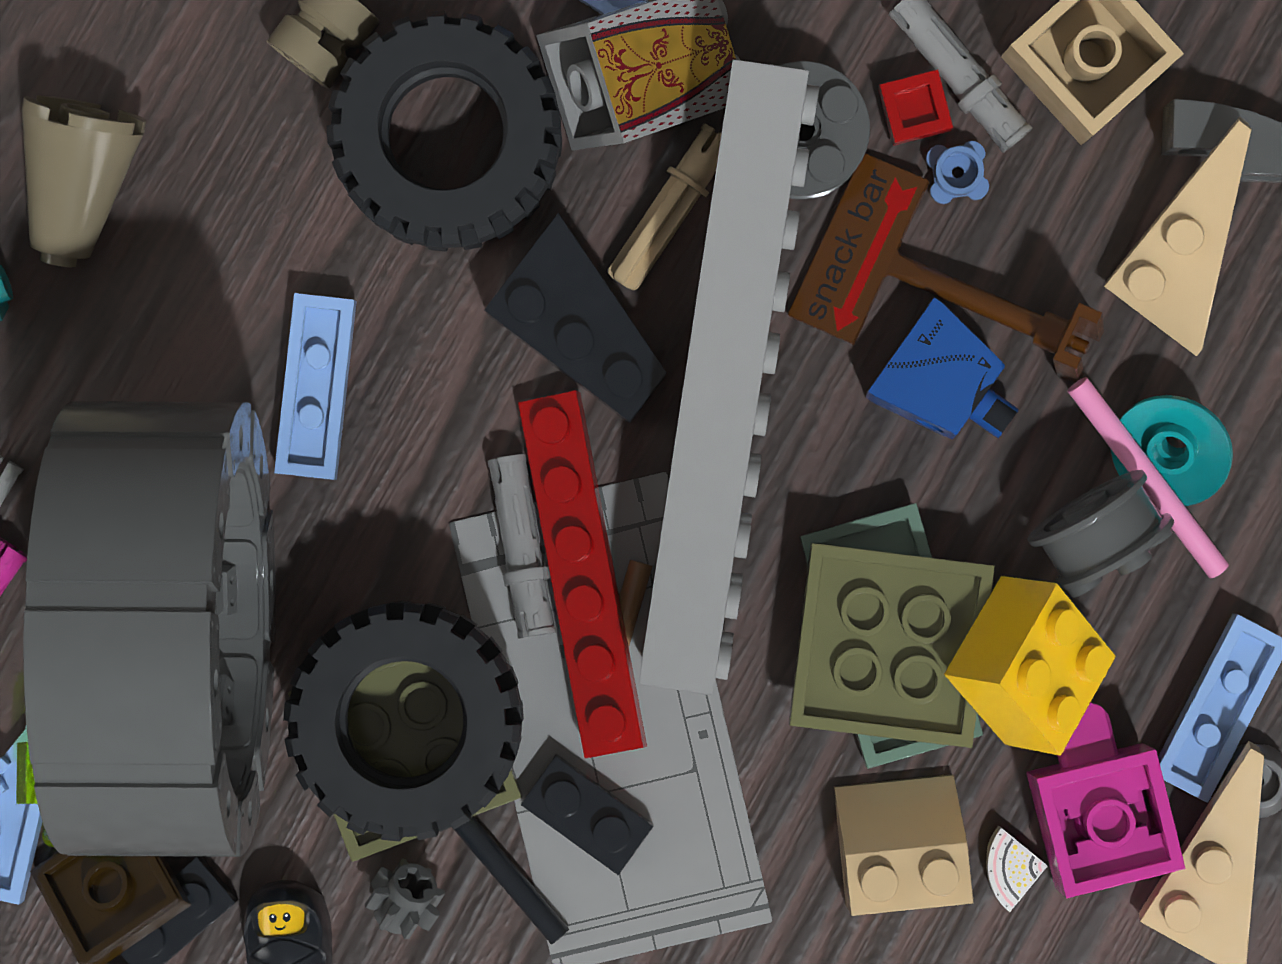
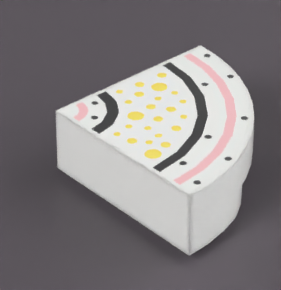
M998 825L987 846L986 871L993 894L1002 906L1011 912L1047 868V865Z

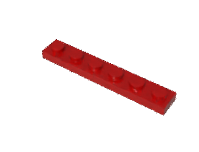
M575 390L518 402L584 759L647 747L581 392Z

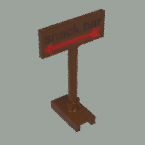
M865 153L849 181L788 316L854 345L884 279L892 276L1034 338L1033 345L1055 354L1053 360L1057 376L1073 383L1082 379L1084 375L1082 358L1074 355V352L1078 351L1086 354L1090 342L1082 339V335L1096 341L1100 340L1104 332L1102 312L1079 303L1069 320L1048 311L1042 316L900 254L898 249L929 181Z

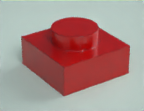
M938 69L879 85L878 92L893 146L941 134L953 129Z

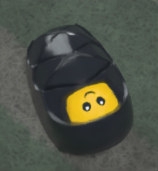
M295 880L269 882L259 888L251 896L244 918L247 964H332V926L324 896L311 887Z

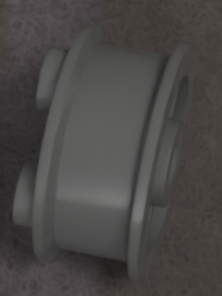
M790 62L780 66L808 70L807 85L819 86L814 124L809 125L812 130V138L807 141L798 140L797 148L809 150L804 187L791 186L789 199L795 200L813 199L836 190L850 178L861 163L869 143V114L865 101L856 86L839 71L816 62Z
M1135 470L1122 474L1091 489L1053 513L1028 536L1027 540L1032 547H1043L1059 573L1054 583H1057L1063 591L1067 590L1071 598L1090 591L1103 580L1102 576L1115 569L1122 576L1142 567L1153 557L1149 549L1162 543L1172 535L1171 528L1174 524V519L1171 514L1158 513L1142 486L1147 480L1144 470Z

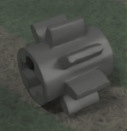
M401 859L393 873L384 867L379 869L370 883L374 890L366 901L365 907L374 910V916L381 931L385 929L394 934H402L404 939H409L418 925L427 931L431 929L440 915L436 907L445 895V890L437 888L436 880L430 868H425L418 864H408L406 859Z

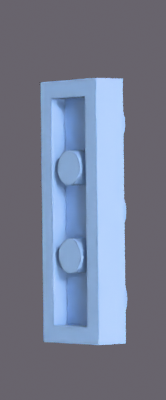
M294 293L274 473L337 480L357 303L353 299Z
M1232 613L1158 756L1164 781L1207 803L1209 802L1282 661V637L1238 614Z

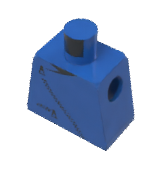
M935 297L866 395V398L871 402L952 440L959 433L968 418L996 438H999L1019 410L990 389L1005 367L1003 362Z

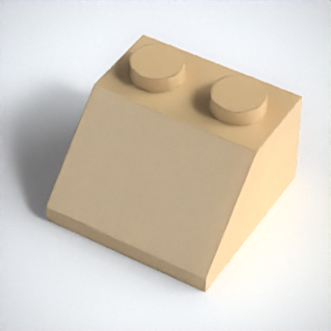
M953 774L834 786L845 902L851 916L973 904L967 839Z

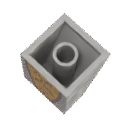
M647 0L536 35L550 81L556 94L558 108L571 150L623 144L726 108L733 59H740L733 51L726 27L728 14L723 0Z

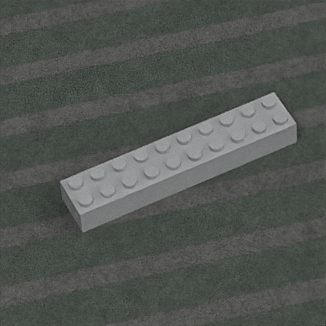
M734 59L732 62L638 684L712 696L715 678L728 679L734 633L722 630L724 618L737 620L743 574L732 572L734 557L746 559L752 514L741 513L743 496L756 498L762 454L750 453L752 436H765L771 394L759 392L762 373L775 375L780 334L769 332L772 311H785L790 273L778 271L782 248L794 250L800 213L788 210L791 186L804 187L809 150L797 148L801 124H814L819 86L807 85L808 70Z

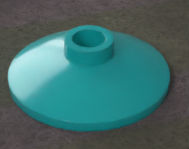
M1154 396L1134 404L1120 418L1122 424L1185 506L1194 505L1210 498L1226 481L1233 461L1231 439L1220 419L1202 404L1180 396ZM1166 437L1178 438L1186 446L1175 448L1168 443ZM1111 450L1113 463L1119 476L1128 473L1127 469Z

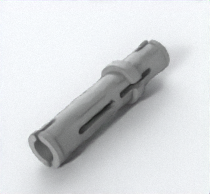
M902 0L890 11L889 16L907 34L935 70L938 69L939 75L958 97L960 102L957 106L964 114L969 112L972 114L977 122L987 131L1002 153L1010 149L1033 129L1030 123L1018 113L999 87L1002 85V82L995 74L989 76L944 20L933 10L927 0Z
M525 454L504 456L487 461L491 481L493 482L497 516L505 552L507 573L502 574L504 586H510L518 639L556 633L548 596L547 579H551L549 566H544L540 549Z

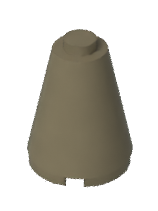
M36 95V100L29 96H24L22 121L29 241L31 248L41 252L40 260L42 262L61 267H76L77 259L91 257L144 135L146 126L144 118L119 110L117 120L109 119L110 113L100 110L101 105L47 95Z

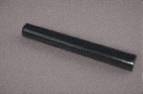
M474 816L468 822L453 829L551 945L569 930L568 926Z

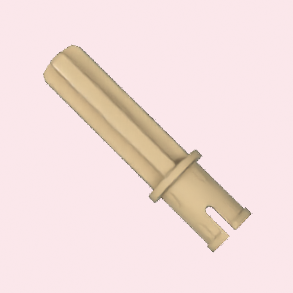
M703 124L700 133L676 169L671 166L668 168L667 172L671 175L609 267L608 274L626 288L631 290L639 288L700 195L705 198L708 196L709 192L705 188L716 173L721 141L720 132L717 134L714 128Z

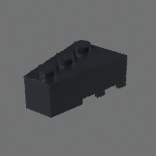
M558 213L484 311L498 324L630 424L664 380L667 373Z

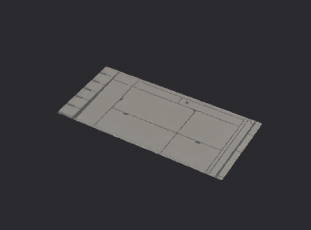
M666 472L599 487L619 595L630 559L653 566L629 646L647 747L584 759L551 579H547L548 596L556 633L518 639L510 586H504L502 575L507 573L497 512L458 520L449 524L471 620L477 623V627L489 638L492 636L502 648V654L509 666L513 667L519 682L518 689L520 698L523 700L524 719L522 722V739L512 769L522 792V798L514 800L534 887L569 928L554 944L551 945L547 940L552 964H598L772 922L716 679L712 696L638 684L669 485ZM535 502L533 505L544 566H548L537 502ZM556 754L653 823L654 827L619 875L521 806L523 799Z

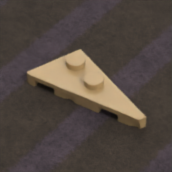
M1240 116L1106 280L1104 286L1195 356L1203 348L1252 129L1249 127V123Z
M1250 741L1245 745L1180 847L1186 869L1164 874L1139 912L1140 922L1215 964H1247L1264 753L1260 751L1259 746Z

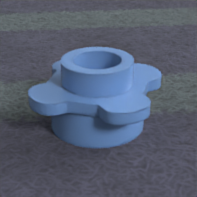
M968 141L963 146H955L949 149L943 145H935L928 151L926 163L932 168L934 184L930 188V195L935 202L947 204L953 198L965 196L972 200H980L987 194L989 182L983 177L984 165L982 160L985 158V150L981 144L975 141ZM960 167L963 170V176L955 178L952 175L953 168Z

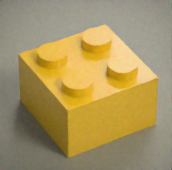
M1001 576L944 675L1005 745L1061 756L1116 656L1057 583Z

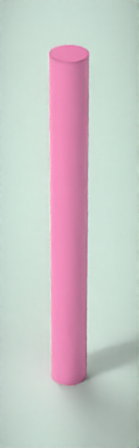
M1087 377L1075 382L1067 392L1127 471L1144 470L1147 475V480L1142 485L1160 514H1171L1174 519L1172 530L1206 575L1211 579L1223 573L1229 566L1228 562Z

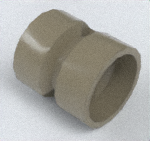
M297 0L301 11L298 15H285L266 42L289 62L330 90L340 77V72L348 61L346 54L348 49H361L362 43L370 37L380 21L358 0ZM323 30V31H325V33H324V35L321 37V31Z

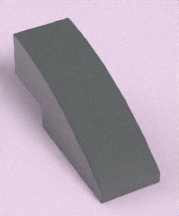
M1174 99L1163 107L1161 155L1207 157L1240 116L1252 128L1240 182L1282 183V122L1252 111L1218 103Z

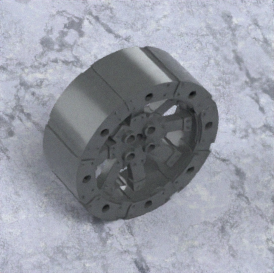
M72 401L63 407L53 424L48 446L45 447L40 466L30 525L25 580L27 583L24 610L23 661L26 727L30 764H32L35 781L34 789L44 828L50 842L60 854H67V856L241 857L247 852L252 842L260 813L259 791H264L271 733L275 668L270 662V643H275L276 577L273 510H267L271 489L268 462L255 410H251V404L247 402Z

